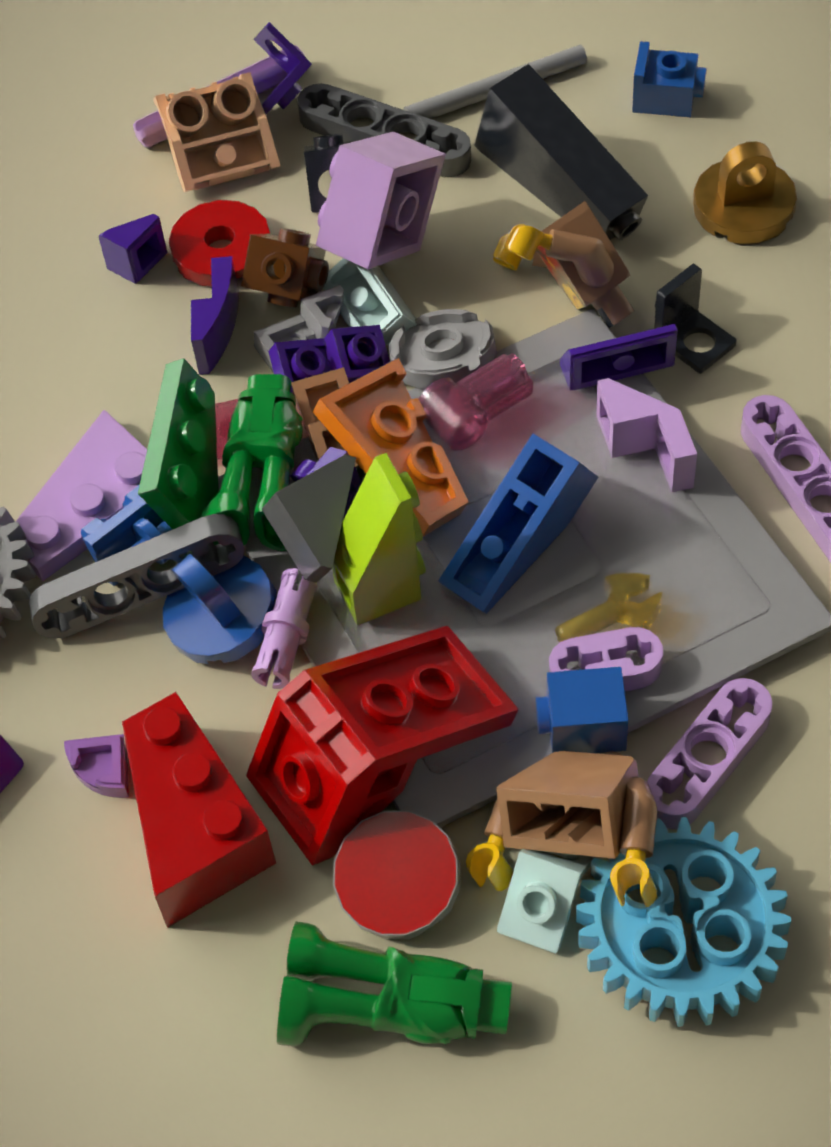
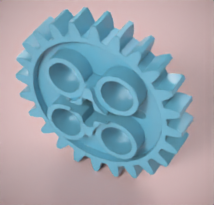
M687 817L681 818L677 833H668L661 819H657L653 856L645 858V863L649 868L658 897L649 907H645L644 903L633 901L627 895L630 891L640 889V884L633 885L626 891L624 906L620 905L611 884L610 873L618 862L626 858L621 853L615 859L609 858L610 862L593 858L591 861V875L595 880H582L580 884V898L586 902L577 905L576 922L586 927L578 931L579 948L594 949L587 957V969L589 972L608 969L603 978V991L607 994L624 986L626 988L624 1003L626 1010L629 1011L634 1008L642 999L650 1002L649 1019L652 1022L659 1018L664 1007L673 1009L678 1027L684 1026L688 1010L697 1009L705 1025H710L712 1023L714 1005L720 1004L729 1015L734 1017L738 1014L740 1005L738 993L756 1003L760 999L762 990L758 979L773 983L779 968L773 960H784L788 942L780 936L788 934L791 917L778 912L785 909L788 895L783 890H770L775 884L777 870L775 867L756 871L755 868L758 864L761 850L755 847L742 854L737 852L739 833L735 831L729 834L722 842L715 840L714 822L708 821L700 835L691 833ZM666 869H672L676 874L683 918L686 923L693 924L690 944L695 958L702 969L699 972H694L689 967L683 925L679 916L672 915L674 892L664 872ZM698 877H708L714 879L721 887L714 891H703L695 887L691 881ZM716 935H724L734 940L738 948L731 952H721L709 945L707 940ZM650 948H663L668 950L675 959L667 964H654L649 962L642 953Z

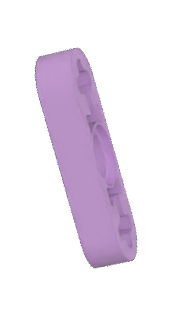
M739 678L723 685L649 776L647 783L657 805V819L660 818L667 829H678L682 817H687L690 824L694 822L766 731L772 710V698L769 691L761 683L752 679ZM746 702L754 706L753 714L750 712L743 713L735 723L734 732H732L727 725L731 721L733 705L740 708ZM713 741L722 746L726 752V757L718 764L707 765L697 761L693 757L691 749L699 742ZM685 773L690 780L685 787L684 801L675 800L669 806L662 803L663 791L668 794L675 792L683 782V774Z

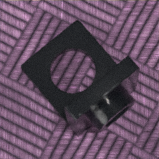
M343 134L314 137V145L305 146L304 148L310 205L313 213L320 212L322 205L327 200V197L319 190L318 182L320 176L325 171L330 170L331 161L339 150V146L354 142H344Z
M693 263L657 291L654 329L675 324L677 328L675 356L696 372L702 374L736 346L737 339L698 311L702 269ZM704 333L714 340L715 345L709 351L694 352L685 346L684 340L691 334Z

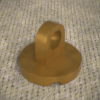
M758 141L745 142L728 151L721 162L711 165L699 176L693 193L695 218L703 229L714 236L715 231L726 235L727 241L737 244L761 243L777 237L786 229L787 222L793 218L797 203L795 183L783 169L776 166L769 148L764 143Z

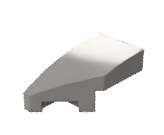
M341 285L301 299L300 315L254 332V347L272 372L273 368L268 351L275 342L324 338L331 329L336 328L344 299V289Z

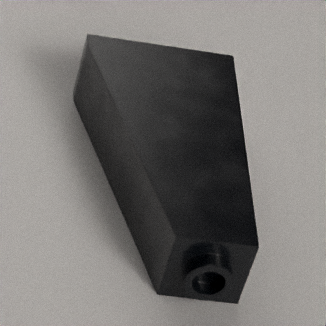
M529 63L489 89L474 146L483 155L560 217L586 201L609 240L614 237L618 240H623L637 229L642 222L640 213L648 198V194Z

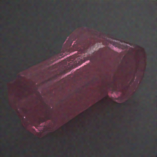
M502 354L458 382L448 377L441 378L429 385L419 397L426 412V417L423 421L450 449L463 451L471 447L482 437L490 420L533 394V381L529 377L524 363L515 354Z

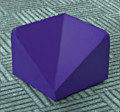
M155 214L110 228L98 236L107 269L134 284L139 282L168 252L160 217Z

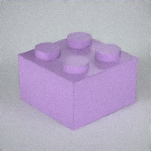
M396 132L340 145L330 165V176L332 179L327 200L322 205L318 215L320 229L316 246L366 269H371L420 251L446 154Z

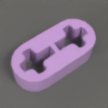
M628 627L570 638L560 642L552 649L549 656V672L571 671V669H567V663L578 661L581 669L621 667L624 691L641 689L651 685L658 679L662 670L663 645L658 636L650 630L641 627ZM636 650L640 658H645L644 664L634 666L631 658H626V652Z

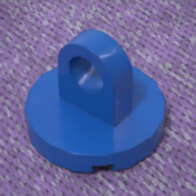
M189 554L172 569L185 588L167 595L163 606V627L171 642L180 653L196 663L209 664L207 661L216 660L228 663L239 660L259 646L265 637V634L262 632V623L265 614L273 611L277 590L258 563L243 555V558L237 565L212 576L199 561Z

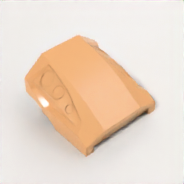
M250 72L241 74L239 77H233L220 84L213 82L208 87L200 89L193 87L189 91H182L176 95L173 92L168 94V96H165L164 93L154 97L153 100L165 128L184 193L281 167L268 119L259 100Z

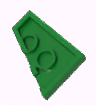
M185 358L165 365L138 495L172 529L199 519L203 509L219 493L215 392L212 390L209 382L201 377Z

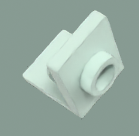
M522 848L518 854L497 932L549 952L557 953L562 944L580 879L590 869L591 861L595 857Z

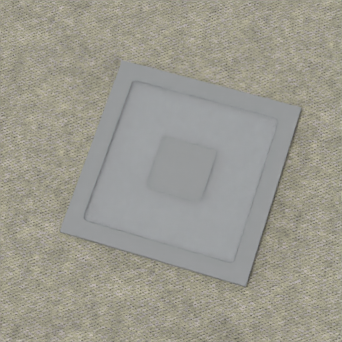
M593 308L497 351L489 368L477 378L462 385L439 390L414 388L408 391L412 399L419 398L426 412L423 423L432 442L442 445L469 503L459 516L423 537L422 541L416 543L426 568V573L419 576L421 600L357 626L334 582L331 569L319 580L318 588L314 593L306 622L309 624V633L306 642L301 644L313 667L448 625L519 708L511 726L417 759L403 792L392 802L398 811L409 810L427 817L440 828L497 799L496 787L552 753L550 734H538L535 697L547 696L549 656L552 649L560 642L570 638L628 627H641L650 630L658 636L663 645L662 670L658 679L647 687L625 692L628 733L725 685L727 682L737 679L831 631V614L691 434L690 436L697 452L694 488L671 492L655 449L614 458L611 457L596 415L597 385L570 391L560 367V358L568 349L616 338ZM644 374L615 380L666 403ZM534 433L582 463L599 478L568 526L486 614L439 583L438 580L525 444ZM308 436L301 439L299 445L295 447V466L291 470V474L305 459L317 462ZM253 467L249 494L251 528L250 536L244 549L249 558L262 567L278 594L283 572L287 569L297 568L288 551L272 550L264 546L256 536L254 512L260 494L263 469ZM360 468L357 469V472L363 482L366 473ZM224 474L218 476L219 490L223 482ZM290 477V484H292V483H294L295 481H293L292 478ZM299 569L295 583L297 584V590L299 589L300 582L302 579V574L300 573ZM636 650L626 652V658H631L634 666L644 664L645 658H640ZM578 661L567 663V669L583 670L580 668Z

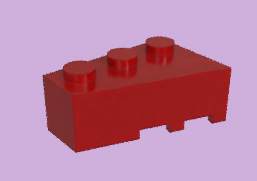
M177 692L122 721L154 897L167 928L276 864L268 830Z

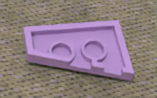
M105 410L101 412L16 520L26 534V542L34 552L35 557L30 559L28 563L42 581L88 549L83 541L81 529L96 517L108 520L123 509L122 504L125 495L140 484L147 449Z

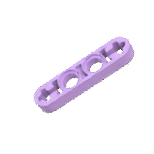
M772 395L754 397L743 408L741 436L831 563V513L820 512L810 504V500L815 496H831V461L787 402ZM757 420H764V422L757 424ZM777 422L774 432L769 424ZM787 455H800L805 457L811 466L803 471H791L785 468L780 460Z

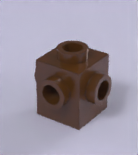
M280 228L279 236L273 234H250L241 287L268 293L267 302L286 307H298V301L314 295L318 291H322L326 284L329 272L328 261L324 260L326 250L310 243L311 234L298 230Z

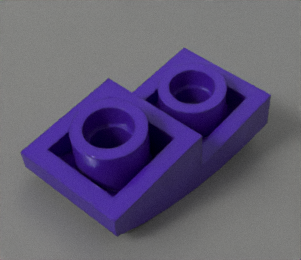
M380 325L331 329L324 338L275 342L268 351L274 374L285 375L291 379V382L344 367L348 381L351 383L390 363Z

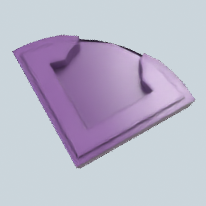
M124 734L64 741V749L70 766L81 783L90 790L104 796L129 797L128 752Z

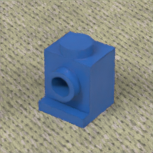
M640 41L634 72L632 112L691 118L694 97L703 98L707 68L698 67L699 54L649 50L650 42Z

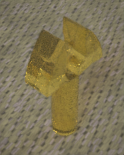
M619 573L606 576L604 591L608 595L607 601L558 625L555 628L556 638L560 643L570 638L596 634L616 623L629 624L631 627H641L648 630L660 612L662 592L649 597L644 602L627 601L630 597L649 590L650 575Z

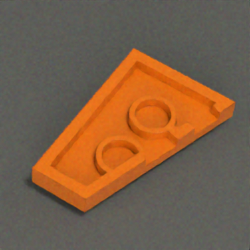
M397 358L320 398L313 413L348 454L356 457L355 462L366 474L374 458L387 453L398 474L406 471L410 475L420 501V505L413 508V512L424 537L459 516L469 501L442 445L432 442L423 423L426 412L419 398H411L403 382L407 373L400 359Z

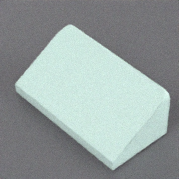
M342 258L328 272V278L323 289L327 290L341 285L344 289V299L340 314L349 327L380 325L385 345H388L395 332L404 326L406 332L409 328L417 325L415 322L416 318L379 266L366 269Z

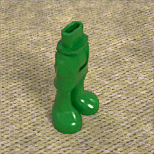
M255 374L248 378L247 390L239 394L238 402L233 410L228 427L227 443L222 454V464L226 468L219 493L203 509L200 517L212 514H224L232 517L238 523L244 546L247 544L250 536L249 494L253 467L263 469L260 494L254 512L256 536L264 546L272 550L287 551L262 511V508L276 492L290 485L291 470L295 466V447L299 445L303 436V417L296 410V397L291 393V379L280 374ZM218 541L213 542L214 545H219Z
M295 922L287 954V976H284L277 1023V1045L291 1047L301 1045L313 1027L323 1023L360 1025L373 1028L374 1032L385 1031L405 1034L407 1038L422 1044H449L452 1040L465 1037L466 1031L468 1033L467 1038L476 1039V1031L507 1034L512 982L483 979L484 969H472L468 965L445 958L408 954L394 947H388L386 954L348 946L327 939L316 925ZM322 977L381 984L384 987L379 995L325 986L311 981Z

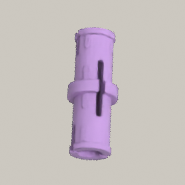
M297 568L287 569L282 574L281 585L273 611L265 614L262 623V632L265 634L256 665L251 672L252 678L257 683L267 687L272 667L274 666L273 674L275 679L273 689H283L290 681V673L298 646L306 642L309 633V624L306 622L314 593L319 585V581L317 583L307 581L302 576L299 589L297 590V584L295 583L298 575Z

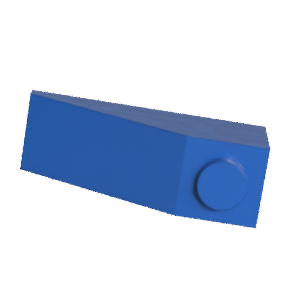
M533 433L438 582L487 614L568 526L599 477L582 463Z

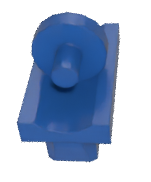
M139 485L125 495L122 504L123 509L108 520L96 517L81 529L83 541L95 562L173 530L138 495ZM163 559L156 562L162 565L169 559ZM108 582V583H110L111 585L115 586V585H117L119 582Z

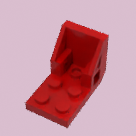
M448 625L303 670L277 693L246 777L313 866L333 858L338 853L344 837L362 820L382 812L403 792L417 759L512 725L519 708Z

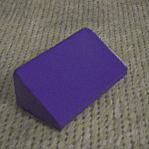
M675 324L568 349L560 358V367L569 390L574 391L598 385V380L609 378L615 381L674 366L677 328Z

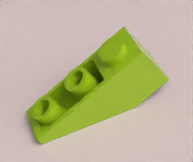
M387 453L374 458L342 522L332 567L334 582L357 626L421 600L419 576L426 573L422 555L416 545L417 542L423 540L421 527L413 512V508L420 505L419 496L410 475L406 471L398 474Z

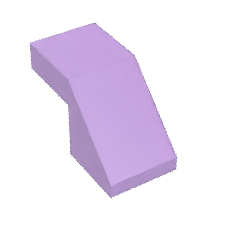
M612 379L598 380L596 416L611 457L615 458L655 449L671 492L694 488L697 452L680 409Z

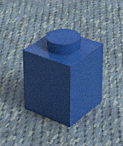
M621 667L547 672V696L535 697L538 734H550L552 753L559 751L606 753L627 750L628 713Z

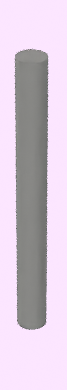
M578 45L530 62L529 65L544 79L586 64L587 55L583 46ZM527 64L404 107L403 110L432 119L485 100L492 86Z

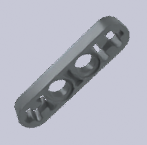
M320 83L305 87L297 97L300 122L304 128L323 136L343 134L344 142H355L390 132L398 134L409 132L418 136L414 141L446 154L440 176L455 177L463 174L470 167V137L466 132L458 128L328 84ZM358 118L374 120L367 127H354L350 124Z
M224 514L204 516L43 584L35 589L29 601L34 630L47 638L68 637L185 588L173 573V568L163 572H155L148 569L151 564L159 560H174L178 562L175 565L176 567L188 556L187 552L191 551L192 556L212 576L234 567L243 558L245 551L238 523L232 517ZM218 541L219 545H214L213 542ZM107 582L124 584L121 590L111 594H102L95 591L98 586Z

